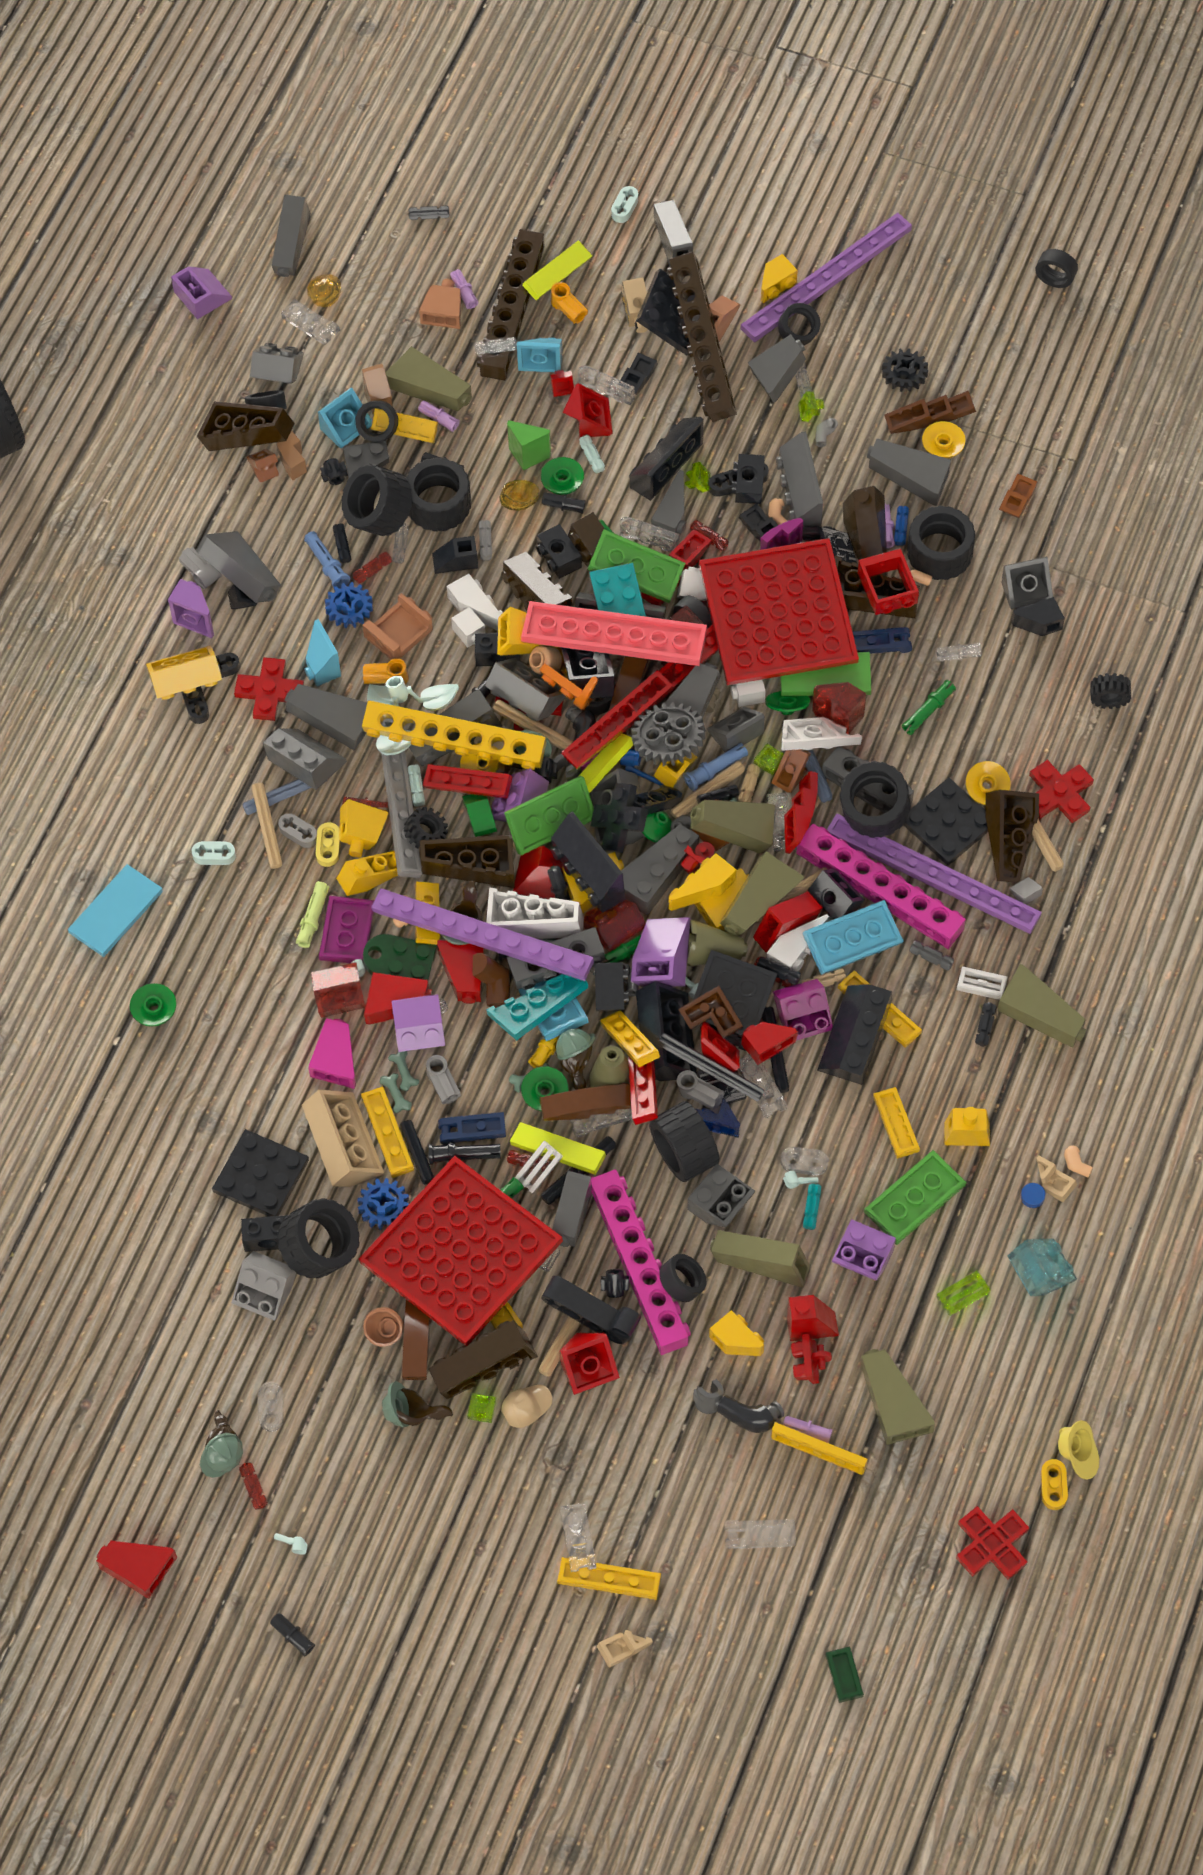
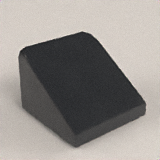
M234 584L228 591L232 610L252 607L258 604Z

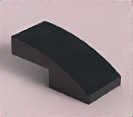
M637 353L631 367H627L618 387L638 395L658 365L657 360Z
M755 504L739 515L741 522L759 541H761V537L765 533L778 526L772 517L768 518L758 504Z

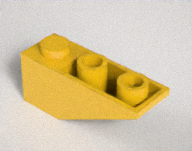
M395 851L346 861L336 878L346 895L350 896L367 892L398 876Z
M717 853L711 858H706L695 874H689L684 884L679 889L675 888L670 893L669 910L673 911L722 895L736 881L737 870Z

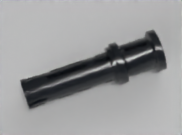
M429 1143V1165H433L434 1162H449L454 1156L460 1160L501 1159L500 1144L455 1146V1144L448 1143V1145L433 1146L432 1143Z

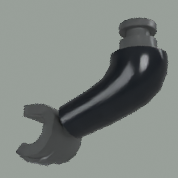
M572 705L565 714L566 718L573 723L572 728L575 730L572 743L596 723L595 716L590 710L583 711L575 705ZM562 754L553 760L554 764H558V771L564 766H569L566 768L567 782L581 774L580 768L576 769Z
M717 1379L712 1381L710 1389L712 1393H708L703 1387L698 1386L693 1392L695 1406L700 1412L705 1414L718 1412L732 1423L749 1432H767L773 1428L777 1418L784 1417L783 1408L777 1401H773L767 1406L762 1404L748 1406L728 1395L723 1397V1387Z

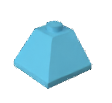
M538 338L517 342L518 371L555 372L561 370L562 339Z
M319 619L314 621L306 655L307 667L304 668L308 679H313L317 687L341 676L338 652Z

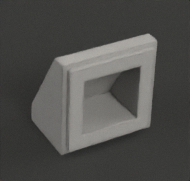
M1027 877L1010 887L1009 890L1018 901L1028 904L1042 895L1043 888Z

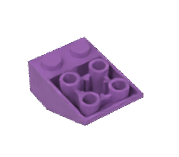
M689 917L647 919L633 956L631 982L641 987H645L654 981L671 987L685 986L690 929Z

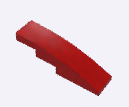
M693 530L669 556L684 562L683 570H688L689 567L696 565L712 540ZM641 592V598L651 604L662 605L664 603L660 599Z
M809 771L799 782V792L792 798V808L784 815L785 853L790 854L801 843L809 828L818 791V773Z

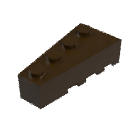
M214 401L197 434V438L209 452L285 442L295 423L283 408Z

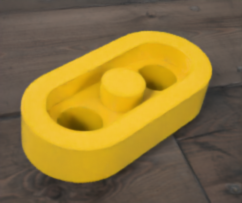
M1057 1459L1046 1461L1041 1469L1042 1501L1051 1510L1063 1508L1068 1498L1066 1467ZM1049 1472H1056L1057 1477H1051ZM1056 1495L1059 1498V1500L1052 1501L1050 1499V1496Z

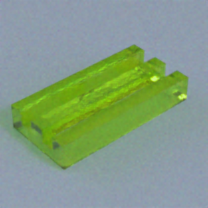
M977 1270L937 1293L936 1297L942 1302V1306L946 1308L948 1315L951 1316L989 1294L991 1289ZM976 1279L978 1280L977 1283L966 1288L965 1290L949 1298L948 1300L945 1298L946 1296L964 1287L970 1282ZM980 1287L983 1288V1289L979 1290L978 1292L972 1294L971 1296L965 1298L964 1300L960 1301L959 1303H957V1304L951 1306V1304H953V1303H955L956 1301L962 1299L963 1297L967 1296L968 1294L974 1292L975 1290L979 1289Z

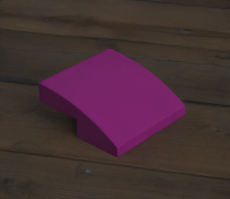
M797 518L784 522L765 533L761 537L760 550L802 543L803 520Z

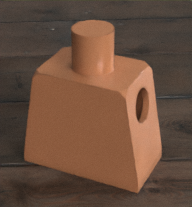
M444 279L441 286H430L419 310L420 324L460 329L461 293L459 288H454L455 283L453 280Z

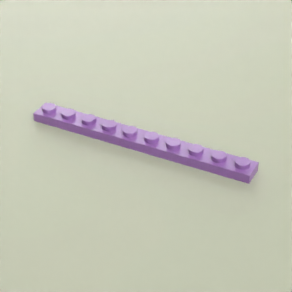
M896 213L743 322L741 330L755 343L778 326L779 318L788 306L794 303L808 305L910 232L912 225L899 213Z
M839 814L835 815L827 828L832 836L837 839H843L851 848L860 850L873 859L1029 934L1032 933L1041 917L1042 912L887 837L871 838L859 834V832L851 828L845 817Z
M382 888L371 907L375 913L583 981L586 980L594 963V959L591 956Z

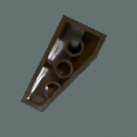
M875 486L854 490L843 502V523L859 561L887 552L885 495ZM888 572L882 573V575L888 576Z
M1010 790L987 792L985 816L996 879L998 882L1019 883L1027 858L1025 855L1027 846L1032 841L1033 836L1031 833L1034 824L1037 823L1039 818V793Z

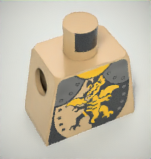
M643 277L622 282L621 300L628 326H635L637 333L648 331L647 328L636 322L647 294Z

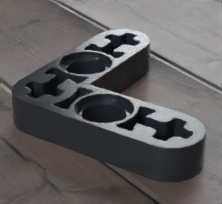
M230 652L216 656L217 663L220 664L222 678L234 675L239 671L240 662L236 654ZM231 661L233 666L229 667L227 662ZM201 686L196 687L195 691L199 692V694L195 698L187 697V693L182 691L190 720L195 724L206 722L209 718V710ZM195 705H199L201 715H197Z

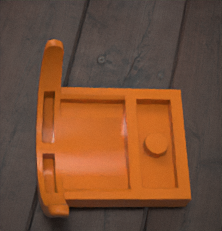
M546 663L540 668L539 671L543 674L541 678L552 687L556 684L561 687L560 692L571 701L575 697L573 704L579 709H585L593 700L590 696L598 682L597 677L593 676L582 690Z

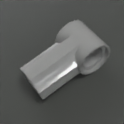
M193 547L182 551L179 562L192 574L194 580L202 589L207 588L222 577V574L199 555Z
M441 1055L431 1056L426 1062L427 1077L432 1082L442 1104H450L461 1097V1093L447 1067L446 1059ZM434 1066L443 1068L440 1072L431 1070Z
M690 1070L681 1072L677 1077V1085L683 1098L693 1099L712 1110L719 1107L724 1091L698 1078ZM688 1082L694 1083L691 1087H684Z

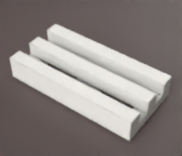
M962 966L957 990L1000 1000L1005 991L1008 977ZM965 975H967V976H972V977H976V978H980V979L976 980V979L967 978V977H965ZM985 980L1001 983V985L989 983Z
M543 1141L515 1178L533 1194L562 1159L563 1155L546 1141ZM546 1148L548 1150L547 1153L525 1179L523 1176ZM553 1154L555 1158L532 1185L530 1183L531 1180Z

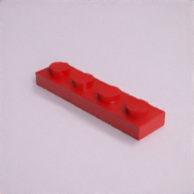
M428 764L423 786L427 789L508 798L513 777L510 774Z
M628 1056L632 1120L635 1125L658 1118L654 1060L638 1067Z

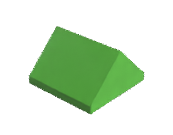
M508 420L509 450L523 470L551 457L549 429Z

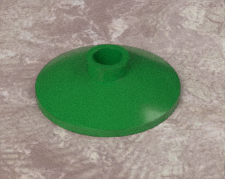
M568 457L551 459L541 470L543 486L555 494H570L576 491L584 481L582 466L576 460Z
M781 691L769 694L765 698V704L770 709L779 711L783 715H792L796 711L807 708L810 705V698L808 696H781Z
M665 811L647 815L644 832L642 833L649 840L657 843L671 832L672 821Z
M157 983L140 987L135 991L130 1000V1011L133 1018L138 1023L151 1027L159 1026L169 1021L174 1015L177 1006L174 993L167 986ZM153 1006L158 1007L156 1010H150Z
M548 1066L537 1067L531 1070L524 1077L521 1085L524 1101L529 1107L537 1111H542L540 1105L541 1097L568 1091V1082L565 1076L559 1070ZM548 1089L550 1092L547 1095H543L541 1091Z

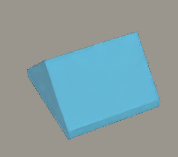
M353 388L348 389L318 411L320 430L339 448H343L360 435L356 428L355 417L362 403ZM368 413L365 417L367 429L372 426V419Z

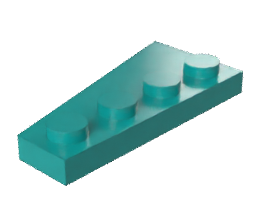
M561 974L546 981V985L540 988L533 987L527 990L525 995L516 999L511 997L504 1001L505 1004L497 1008L492 1006L486 1009L491 1019L517 1041L588 989V982Z

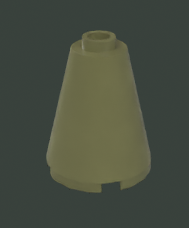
M690 920L687 966L706 965L711 950L739 960L742 957H746L748 945L744 943L742 937L732 935L696 920Z
M607 1046L601 1051L589 1074L591 1087L630 1084L629 1062L619 1047Z

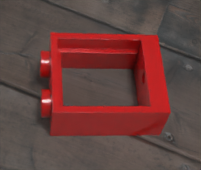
M901 548L859 560L858 575L875 615L888 614L893 610L903 607L909 608L918 603L919 590ZM897 569L907 592L878 599L869 577Z

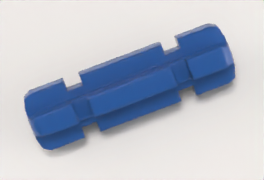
M899 506L897 508L894 536L896 546H904L906 544L909 508L907 506Z

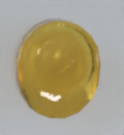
M331 274L317 276L308 284V296L315 305L329 307L340 297V280Z
M513 480L504 484L499 500L509 510H525L534 505L538 500L539 488L530 481Z

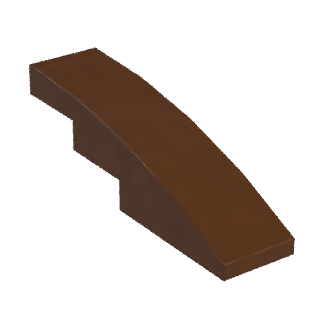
M966 391L951 398L943 395L929 402L921 399L884 414L890 433L894 434L927 428L929 425L940 421L949 422L975 413L976 409L969 391Z
M625 656L609 711L643 682V675L649 659Z
M630 1084L584 1088L541 1097L540 1105L543 1121L589 1119L591 1115L614 1114L619 1109H631Z
M406 1300L402 1380H427L430 1318L408 1300Z

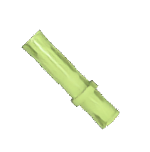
M324 882L315 883L306 914L301 919V928L296 939V944L300 947H310L313 934L319 927L318 919L330 888Z

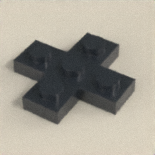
M615 783L611 805L595 804L590 826L605 829L602 848L606 852L623 853L627 832H644L648 809L633 807L637 790L635 785Z

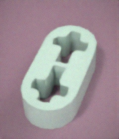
M626 186L620 190L611 208V216L615 222L624 223L629 220L638 203V190L636 188Z
M201 841L192 847L193 859L200 865H229L236 858L235 848L230 842ZM201 850L206 851V853H204V856H199ZM224 850H228L227 856L223 857Z

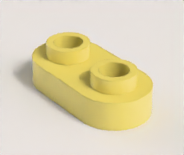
M327 822L322 824L317 830L316 859L320 865L330 867L339 860L340 840L339 827L334 823ZM327 835L333 836L332 838H326ZM326 855H331L330 858H324Z

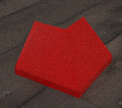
M580 383L576 384L562 413L578 421L579 438L585 435L590 437L612 435L609 398Z
M544 846L521 855L513 891L523 896H530L532 894L539 895V898L549 900L550 898H555L554 893L550 890L552 885L547 870L554 865L559 866L562 871L563 863L560 860H556L551 851Z
M703 1022L701 1024L702 1054L733 1072L737 1071L740 1067V1050L726 1038H722L721 1034L708 1023Z
M576 1333L560 1350V1363L574 1395L620 1378L606 1334Z

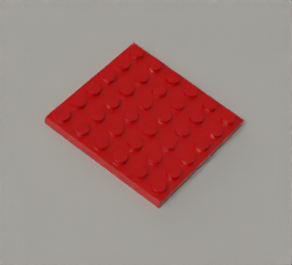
M830 538L699 560L700 572L727 686L858 663L859 657Z
M454 1156L358 1260L360 1264L456 1339L468 1346L563 1242V1238Z

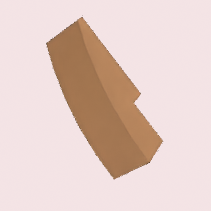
M291 431L287 441L277 442L276 446L285 471L293 481L307 473L305 459L301 455V441Z

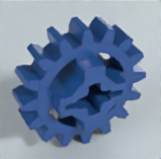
M351 582L346 587L345 583H342V588L339 589L335 586L334 593L328 592V599H325L326 615H329L330 621L335 620L336 626L344 623V628H347L349 624L356 628V623L364 624V618L369 619L370 612L373 611L372 596H369L368 589L362 590L361 584L354 587V583Z
M385 1178L384 1183H380V1180L376 1179V1185L368 1182V1190L361 1189L362 1197L357 1199L358 1205H360L358 1212L363 1214V1222L369 1220L371 1228L375 1224H378L379 1230H382L383 1225L388 1227L409 1205L407 1203L409 1196L404 1194L405 1187L398 1188V1181L396 1180L389 1184L388 1178Z

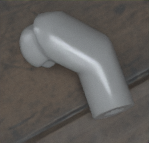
M829 418L816 427V446H826V437L838 427V422L835 418Z

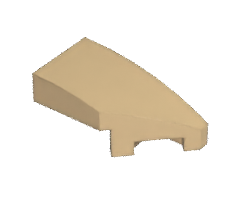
M1038 1155L1037 1162L1045 1192L1064 1203L1077 1186L1076 1180L1058 1171L1054 1163Z
M625 1630L624 1634L618 1633L599 1642L597 1648L608 1667L611 1668L644 1650L653 1641L649 1637L645 1639L633 1635L631 1631Z

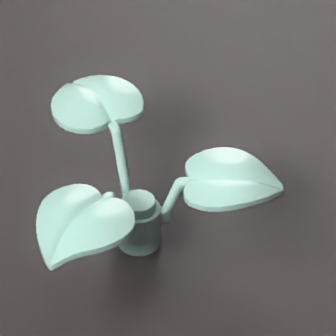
M394 676L387 680L385 686L369 684L367 701L399 706L398 703L405 702L408 694H410L419 703H423L426 710L434 711L448 706L454 699L459 686L458 684L431 686L423 690L421 697H419L412 691L411 686L406 687L401 676ZM380 735L376 742L377 749L382 755L399 754L411 745V741L402 740V742H394L389 740V737Z

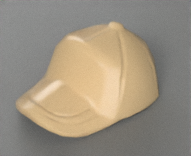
M544 1385L516 1389L503 1400L501 1412L509 1425L516 1428H524L548 1411L552 1405V1394Z

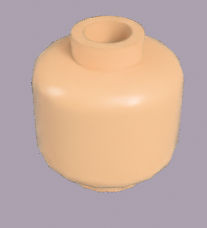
M542 645L535 647L529 657L531 669L535 673L543 675L539 670L546 663L558 672L562 665L560 651L552 646Z

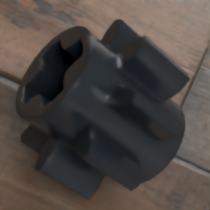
M336 458L326 460L323 463V467L320 468L323 482L329 481L330 485H339L344 482L345 476H348L345 462L339 463Z
M543 757L541 768L535 767L533 771L548 780L550 784L552 779H557L558 764H553V760L549 757Z
M610 1269L605 1272L606 1276H601V1291H606L607 1297L619 1298L624 1296V1290L629 1291V1276H624L623 1270Z

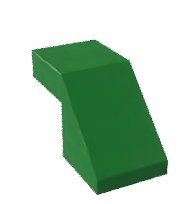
M475 794L462 796L474 836L478 837L497 832L487 796Z

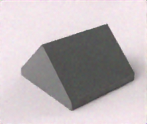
M1047 556L1004 565L1001 583L1011 609L1023 605L1028 606L1040 599L1053 597Z
M742 707L707 729L722 750L727 752L739 743L745 745L764 733L765 717L761 712Z

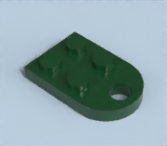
M391 934L377 935L371 938L364 947L363 964L371 975L374 972L429 980L437 945L416 943V940ZM372 950H377L381 953V956L374 959L368 953Z

